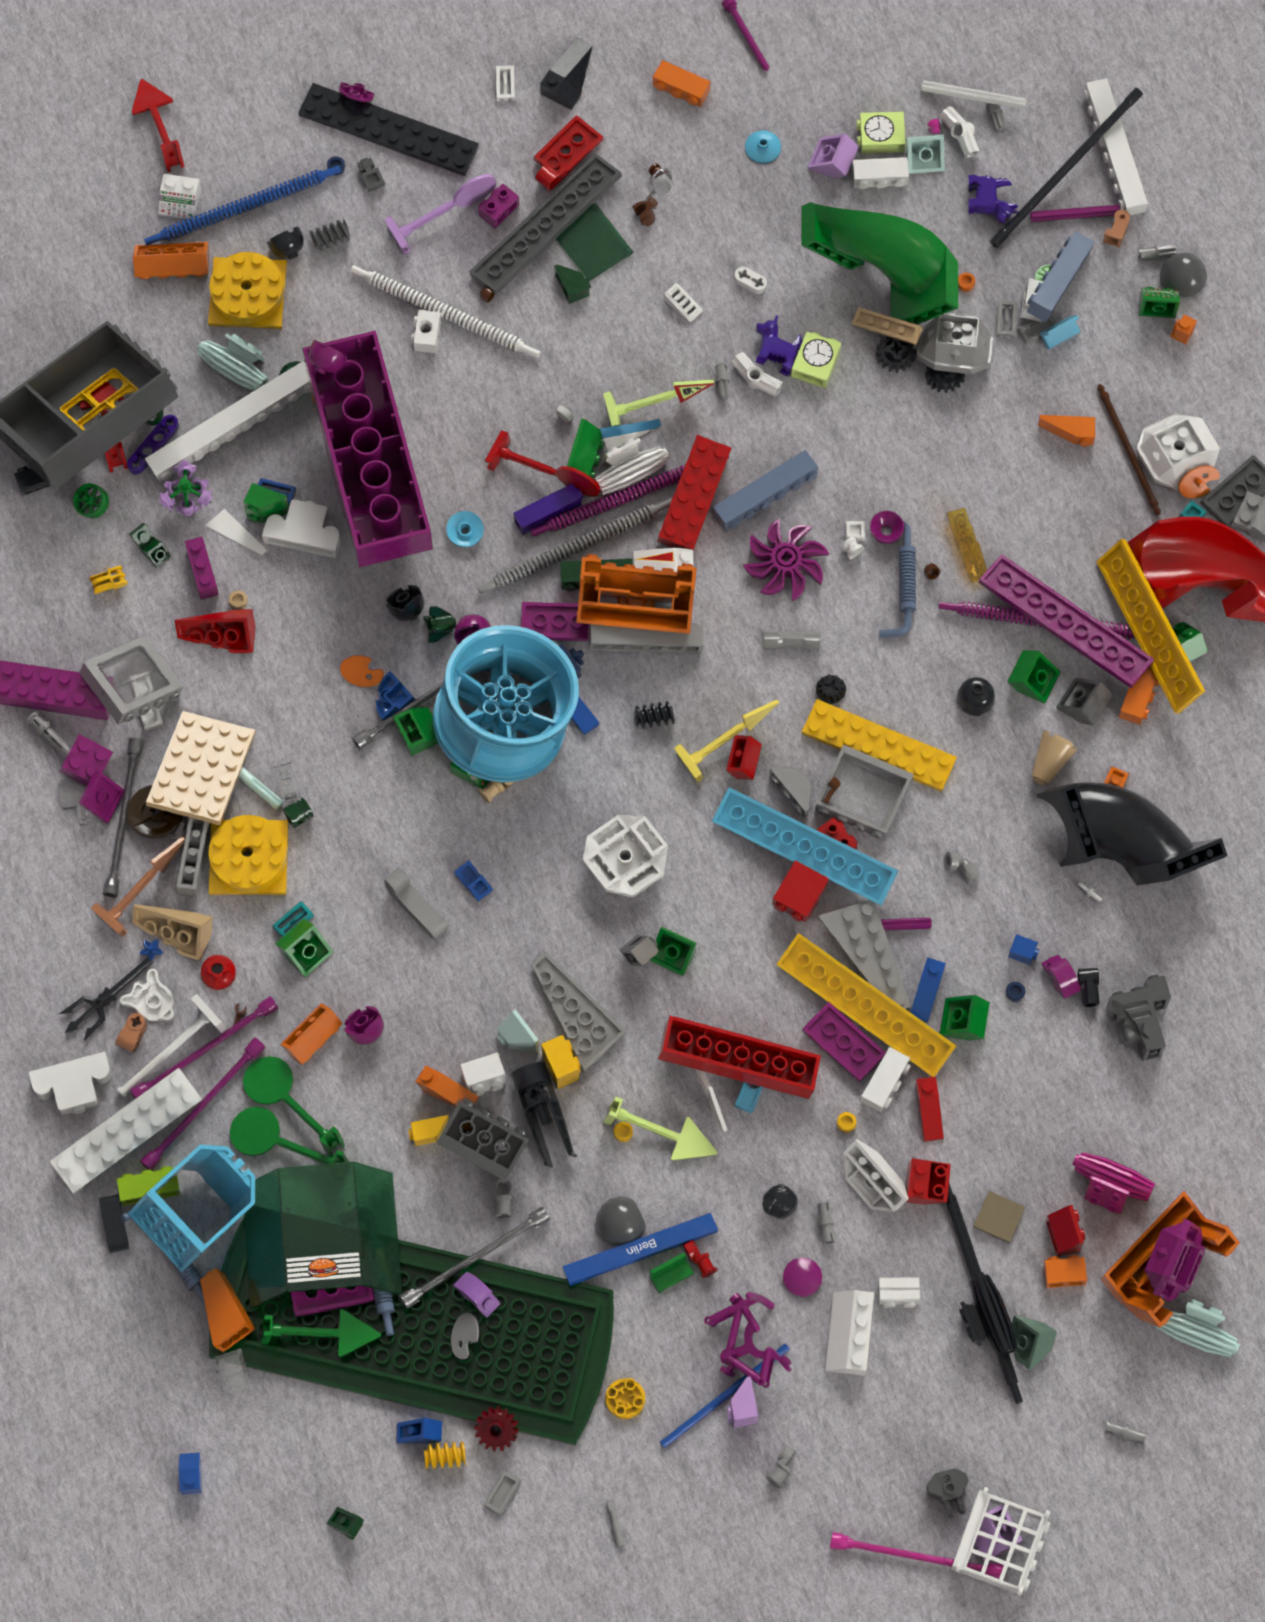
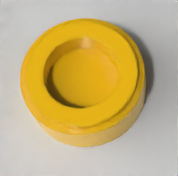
M850 1112L841 1113L837 1118L838 1129L844 1133L853 1131L856 1127V1117Z
M622 1121L617 1123L613 1130L615 1139L619 1142L629 1141L633 1136L632 1126L628 1122Z

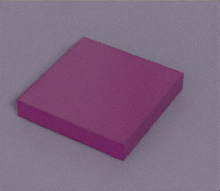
M95 770L78 804L102 822L109 823L124 794V789L102 772Z

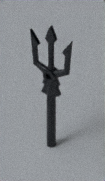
M147 957L111 989L105 987L103 993H100L96 999L82 996L59 1014L73 1013V1009L84 1001L92 1005L76 1021L69 1023L65 1033L76 1030L84 1019L97 1010L100 1019L91 1028H87L85 1041L106 1020L104 1006L110 1005L109 1002L117 1000L115 995L153 962Z

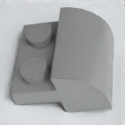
M1247 491L1232 525L1249 532V536L1265 542V498Z

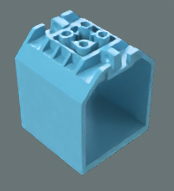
M200 1144L151 1188L128 1213L181 1272L255 1204V1175L249 1169L245 1172L240 1169L245 1163L241 1158L234 1162L231 1158L234 1153L227 1146ZM181 1170L197 1171L204 1181L230 1207V1221L206 1244L192 1232L157 1194Z

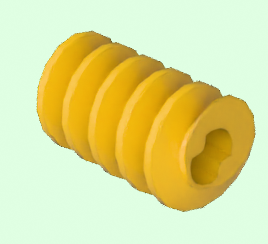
M463 1441L460 1442L459 1447L456 1446L455 1442H452V1446L449 1448L447 1442H445L443 1448L440 1447L439 1443H436L435 1449H433L431 1443H428L427 1449H424L425 1469L429 1468L430 1463L433 1469H436L438 1463L443 1469L446 1462L449 1468L453 1467L454 1462H456L458 1468L461 1467L462 1462L466 1466V1452Z

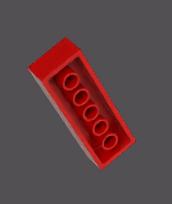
M700 435L696 436L656 542L672 548L694 550L731 452V447Z

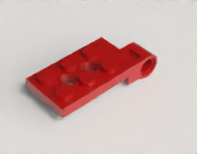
M576 115L534 156V161L542 166L537 172L535 180L548 191L553 190L603 141V136ZM576 136H580L583 140L581 142H575L573 141V138ZM568 148L570 153L562 154L561 150Z

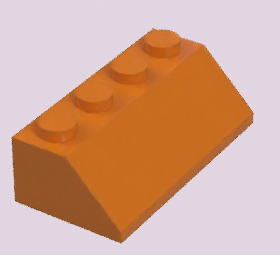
M208 242L135 245L133 253L134 276L139 277V279H149L156 276L160 279L168 278L169 276H176L178 278H183L187 275L205 276L209 272Z

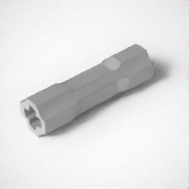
M764 630L763 648L799 647L820 649L821 632L796 633Z

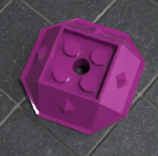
M1184 1219L1183 1223L1161 1230L1145 1268V1272L1151 1282L1150 1285L1154 1288L1153 1294L1169 1302L1177 1298L1181 1292L1185 1293L1190 1289L1205 1254V1248L1202 1245L1203 1236L1201 1228L1191 1221Z

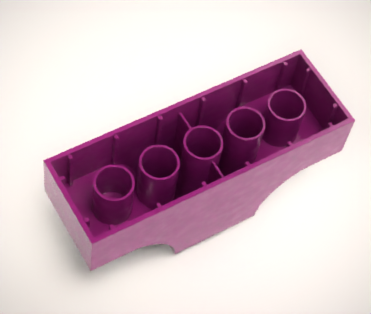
M376 330L321 343L323 346L328 345L348 356L343 367L334 373L325 372L323 375L315 371L316 366L309 360L310 346L302 348L328 461L343 517L346 519L359 568L433 550L431 529Z

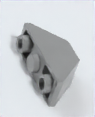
M771 767L769 776L771 782L775 786L778 785L780 787L781 793L786 800L790 799L794 804V810L806 818L810 803L811 782L801 770Z

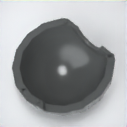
M1179 253L1170 257L1163 263L1160 272V281L1164 289L1178 290L1179 296L1182 297L1193 296L1200 292L1207 280L1205 265L1200 258L1191 253Z
M621 1196L611 1198L602 1204L596 1215L595 1225L598 1234L604 1241L614 1246H620L641 1238L646 1229L642 1214L631 1198Z

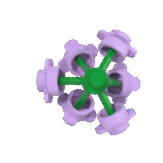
M186 460L181 461L178 466L174 467V471L178 472V476L182 479H176L173 482L166 481L164 487L167 491L164 494L162 492L159 493L161 506L164 508L168 507L171 511L173 510L172 506L176 503L174 497H182L184 495V500L176 508V511L181 512L184 516H190L193 512L199 510V507L194 505V501L188 499L190 492L192 496L199 497L196 502L201 505L200 509L203 505L208 506L213 498L210 495L212 490L207 491V486L209 485L207 479L199 480L194 478L192 483L187 480L196 471V466L191 465Z

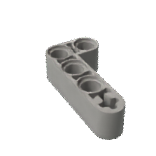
M398 867L384 879V885L388 893L433 940L449 928L448 923L410 884L409 877L401 868Z

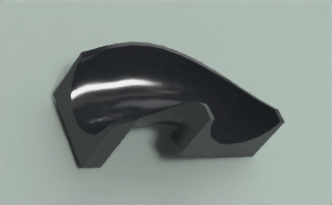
M1081 782L1051 788L1036 794L1037 798L1045 800L1054 807L1066 829L1068 849L1066 857L1059 863L1060 867L1087 863L1096 858L1110 859L1120 863L1138 886L1169 881L1228 856L1222 838L1192 843L1183 831L1153 803L1139 794L1120 786Z

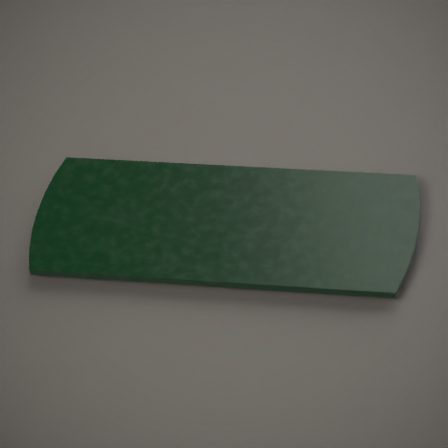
M254 1205L247 1211L230 1244L221 1271L229 1280L255 1330L225 1352H222L214 1347L209 1329L210 1359L476 1422L478 1416L482 1417L481 1413L483 1410L488 1412L489 1407H492L494 1410L500 1406L501 1410L507 1408L509 1414H514V1421H518L515 1428H518L520 1433L576 1446L593 1412L607 1370L614 1320L613 1290L581 1282L569 1286L567 1279L479 1259L436 1287L434 1286V1288L419 1298L420 1301L406 1310L398 1298L400 1294L410 1288L423 1287L427 1282L440 1276V1274L470 1256L375 1234L376 1241L382 1242L384 1262L387 1269L386 1273L389 1280L388 1284H390L391 1289L390 1295H392L395 1311L390 1313L394 1334L386 1336L383 1315H377L375 1300L359 1305L295 1317L287 1274L308 1272H287V1269L306 1268L309 1265L287 1267V1264L312 1262L313 1260L286 1262V1259L359 1252V1256L328 1259L359 1258V1261L336 1263L337 1265L364 1262L368 1258L364 1248V1244L368 1242L367 1232ZM466 1272L480 1279L501 1303L487 1318L453 1286ZM349 1280L345 1287L348 1290H353L356 1288L357 1283ZM334 1284L326 1287L328 1294H334L337 1291V1287ZM310 1288L306 1292V1296L309 1298H314L317 1295V1290L314 1288ZM343 1309L381 1333V1337L342 1357H338L339 1339L337 1337L281 1335L272 1336L269 1344H261L263 1335L261 1324L265 1315L273 1316V1324H281V1326L338 1329L339 1313ZM463 1313L474 1315L479 1326L478 1341L476 1343H468L469 1357L467 1359L457 1358L451 1346L454 1324Z

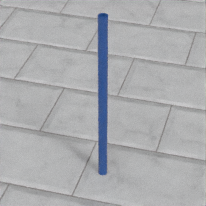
M783 1344L776 1351L782 1356L790 1349L786 1344ZM762 1362L753 1368L758 1374H760ZM747 1376L741 1377L661 1440L660 1444L662 1447L666 1448L736 1393Z

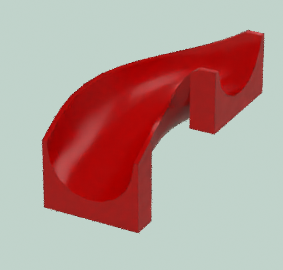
M1176 517L1158 520L1127 542L1162 609L1193 588H1216L1230 594L1221 600L1226 617L1265 622V554L1236 530L1208 518Z

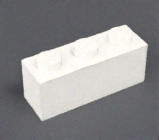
M907 157L853 160L854 188H885L886 186L903 187L908 185L909 170Z
M889 1047L862 1094L860 1102L879 1112H882L884 1107L888 1109L893 1099L890 1097L893 1091H898L902 1083L899 1081L902 1075L906 1076L911 1068V1065H909L910 1057Z

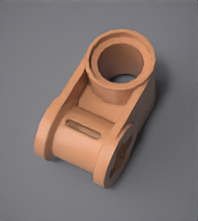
M133 1013L128 1017L116 1039L115 1045L132 1053L136 1051L147 1027L146 1021L141 1014ZM138 1021H140L141 1025H136V1027H134L133 1023H137Z

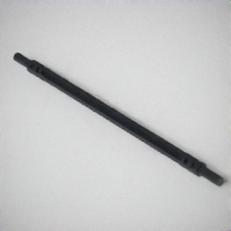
M949 1183L946 1205L971 1279L973 1280V1275L980 1273L981 1269L956 1195H953ZM997 1354L1007 1386H1010L1015 1404L1022 1403L1023 1399L1017 1385L1019 1381L1010 1355L998 1356Z

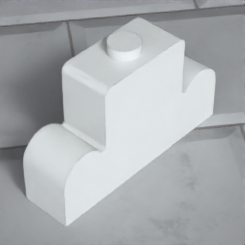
M293 499L291 500L286 520L280 515H271L267 518L262 537L263 542L267 544L336 558L340 546V535L336 527H326L328 520L326 506L318 505L313 501L304 502Z
M101 1052L30 1071L29 1076L32 1088L39 1099H49L54 1093L61 1115L70 1113L80 1114L85 1112V1109L98 1106L94 1082L98 1084L107 1083L111 1078V1069L106 1052Z

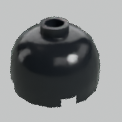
M294 227L292 232L284 231L271 238L270 241H267L266 243L272 254L278 258L288 257L289 260L299 256L297 252L304 245V238L299 227Z
M407 585L408 589L405 590L402 587L398 588L388 596L386 607L397 620L413 621L423 611L424 597L420 588L416 585Z
M972 677L965 680L957 693V702L962 711L972 716H980L991 710L995 701V691L990 682L982 677Z

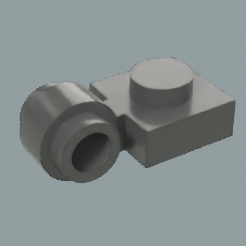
M366 157L357 163L368 192L385 186L378 167L375 168L371 158L368 159Z

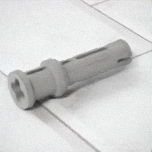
M38 710L33 712L27 718L26 723L28 725L31 724L37 730L39 736H44L66 758L71 748L52 729L51 723L46 722L40 716L41 713Z

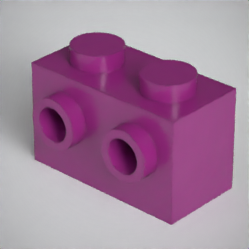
M504 184L499 188L496 187L491 192V196L479 204V217L496 229L519 206V196Z

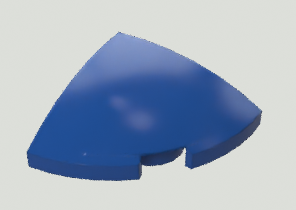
M389 671L378 687L380 694L379 701L376 700V709L384 721L416 699L396 676Z

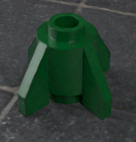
M430 606V616H423V620L427 623V629L431 632L428 633L429 643L439 641L453 632V629L456 627L455 617L438 606Z

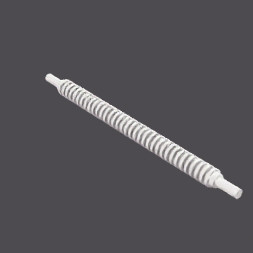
M354 265L351 268L350 272L365 278L369 285H373L404 301L407 300L408 303L421 309L424 308L426 311L441 312V318H445V320L452 323L454 322V324H458V326H462V328H466L469 331L471 330V332H475V334L488 338V340L501 344V346H505L510 350L514 349V352L523 351L536 358H539L541 351L525 345L523 339H518L517 336L508 332L505 333L500 328L491 324L488 325L487 322L484 323V321L474 316L471 317V315H467V313L461 310L458 311V309H454V307H450L448 304L441 303V301H437V299H433L426 294L424 295V293H420L376 271L367 272Z

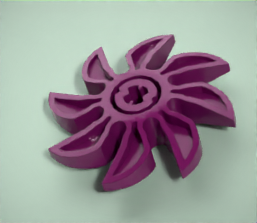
M780 519L774 521L770 525L767 534V542L773 549L764 545L751 534L749 545L753 556L757 560H767L769 562L743 564L745 571L757 579H765L771 573H776L773 579L760 591L761 594L774 595L784 589L785 577H789L792 584V601L798 599L805 589V578L799 571L809 575L819 585L822 584L823 572L820 565L815 560L803 558L829 556L828 550L816 541H807L801 547H797L799 541L812 529V526L797 525L788 531V542L785 543L781 541Z

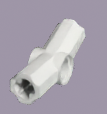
M947 107L940 114V119L948 126L951 135L957 138L965 158L977 155L979 148L973 136V124L966 122L953 107Z
M744 352L734 357L731 364L746 380L748 387L752 389L758 388L774 397L779 394L783 385L782 381L764 373L760 367L754 365ZM752 376H757V377H759V378H758V379H752L751 377H752Z

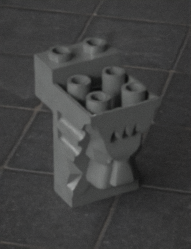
M1165 975L1149 976L1145 980L1143 988L1140 986L1131 989L1130 992L1123 993V991L1113 993L1106 1006L1111 1020H1115L1120 1044H1124L1125 1047H1138L1142 1061L1161 1057L1166 1046L1155 1012L1166 1009L1171 999Z

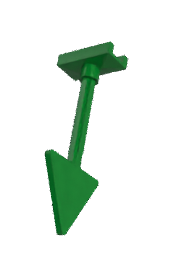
M343 1309L339 1313L338 1329L281 1326V1324H273V1316L265 1315L261 1324V1328H263L261 1344H269L272 1336L281 1335L337 1337L339 1339L338 1357H342L381 1337L380 1332Z

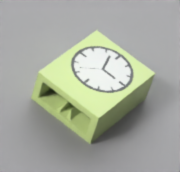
M904 112L860 113V120H856V130L860 131V136H857V145L861 147V154L905 152Z
M806 332L792 367L791 377L826 388L840 354L841 343L834 338L822 337L816 332Z

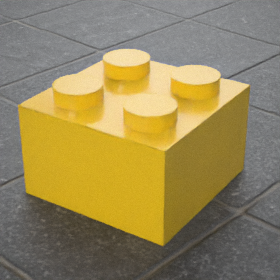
M561 1035L541 1044L543 1059L557 1089L579 1080L581 1065L577 1057L573 1058V1048L569 1039L565 1040L564 1036Z

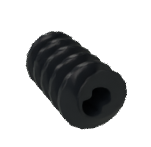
M665 701L664 707L661 702H658L657 708H655L653 703L650 704L649 709L646 704L642 706V710H640L639 706H635L634 716L637 730L639 724H641L643 729H645L646 723L652 728L654 722L660 726L662 720L665 725H668L669 719L675 724L673 707L668 701Z

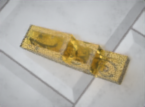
M966 508L947 512L948 521L971 583L979 581L987 571L979 541L977 542L973 526L972 524L970 525Z

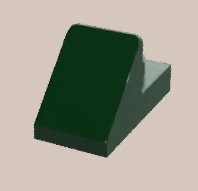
M337 1507L326 1524L353 1540L363 1526L364 1519Z

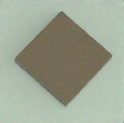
M989 1191L973 1228L1010 1243L1025 1206Z

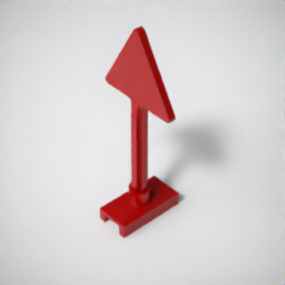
M140 79L131 111L132 115L146 111L151 112L163 142L160 147L167 172H171L170 167L179 164L183 168L185 166L178 140L170 141L157 109L172 103L173 98L144 79Z
M106 382L92 392L91 396L99 403H102L118 390ZM124 396L119 398L117 401L124 400ZM82 400L80 408L83 410L92 408V406L85 400ZM108 409L101 412L102 417L108 413ZM121 442L105 452L110 473L114 472L113 467L124 465V469H128Z

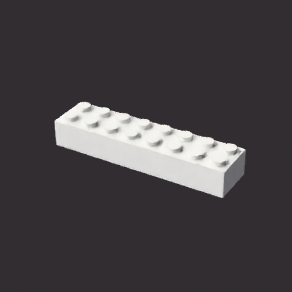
M178 1068L60 1153L49 1163L73 1194L192 1108L202 1098L180 1068Z

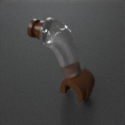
M658 163L653 164L648 170L653 177L652 182L654 183L651 192L645 201H640L632 206L634 213L637 216L640 214L641 224L646 226L652 225L655 221L653 209L655 210L664 200L673 183L670 171L667 168H662Z

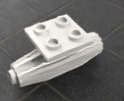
M630 438L623 442L620 448L614 446L608 449L601 462L602 464L607 462L611 467L594 478L601 488L600 494L606 495L625 489L651 476L668 463V458H670L668 451L659 446L638 453V444L641 442L640 438L636 440Z

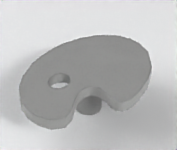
M471 1313L460 1315L452 1330V1351L459 1359H467L469 1357L468 1343H476L478 1341L479 1326L475 1316Z

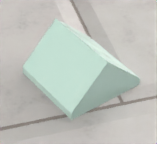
M944 135L907 138L906 157L908 159L909 174L945 171Z

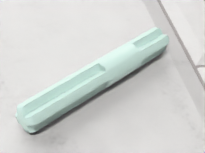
M242 767L238 778L273 808L279 809L283 805V800Z

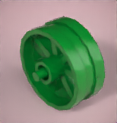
M87 483L80 486L75 492L73 505L79 514L95 519L104 515L107 511L109 496L102 487ZM98 489H99L101 495L96 496V494H97V492H98ZM89 507V514H85L84 511Z

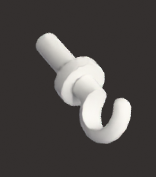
M1078 882V886L1087 892L1088 897L1092 896L1098 902H1102L1103 899L1094 893L1093 888L1089 889L1082 882Z

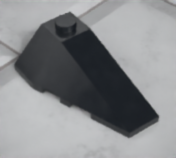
M576 38L541 81L540 94L572 110L581 97L592 45Z

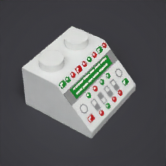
M163 174L158 216L182 220L188 218L189 221H191L190 217H193L195 220L194 216L197 212L201 193L200 180Z

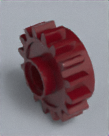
M500 1406L494 1410L492 1407H489L488 1412L483 1410L481 1413L482 1417H477L476 1422L478 1424L474 1426L475 1430H479L475 1434V1437L481 1438L479 1444L486 1443L485 1449L492 1446L493 1452L496 1451L497 1447L504 1451L505 1445L510 1448L512 1445L511 1441L515 1442L517 1438L515 1434L519 1432V1429L515 1428L518 1421H514V1414H509L507 1408L501 1410ZM492 1426L500 1427L501 1431H494Z

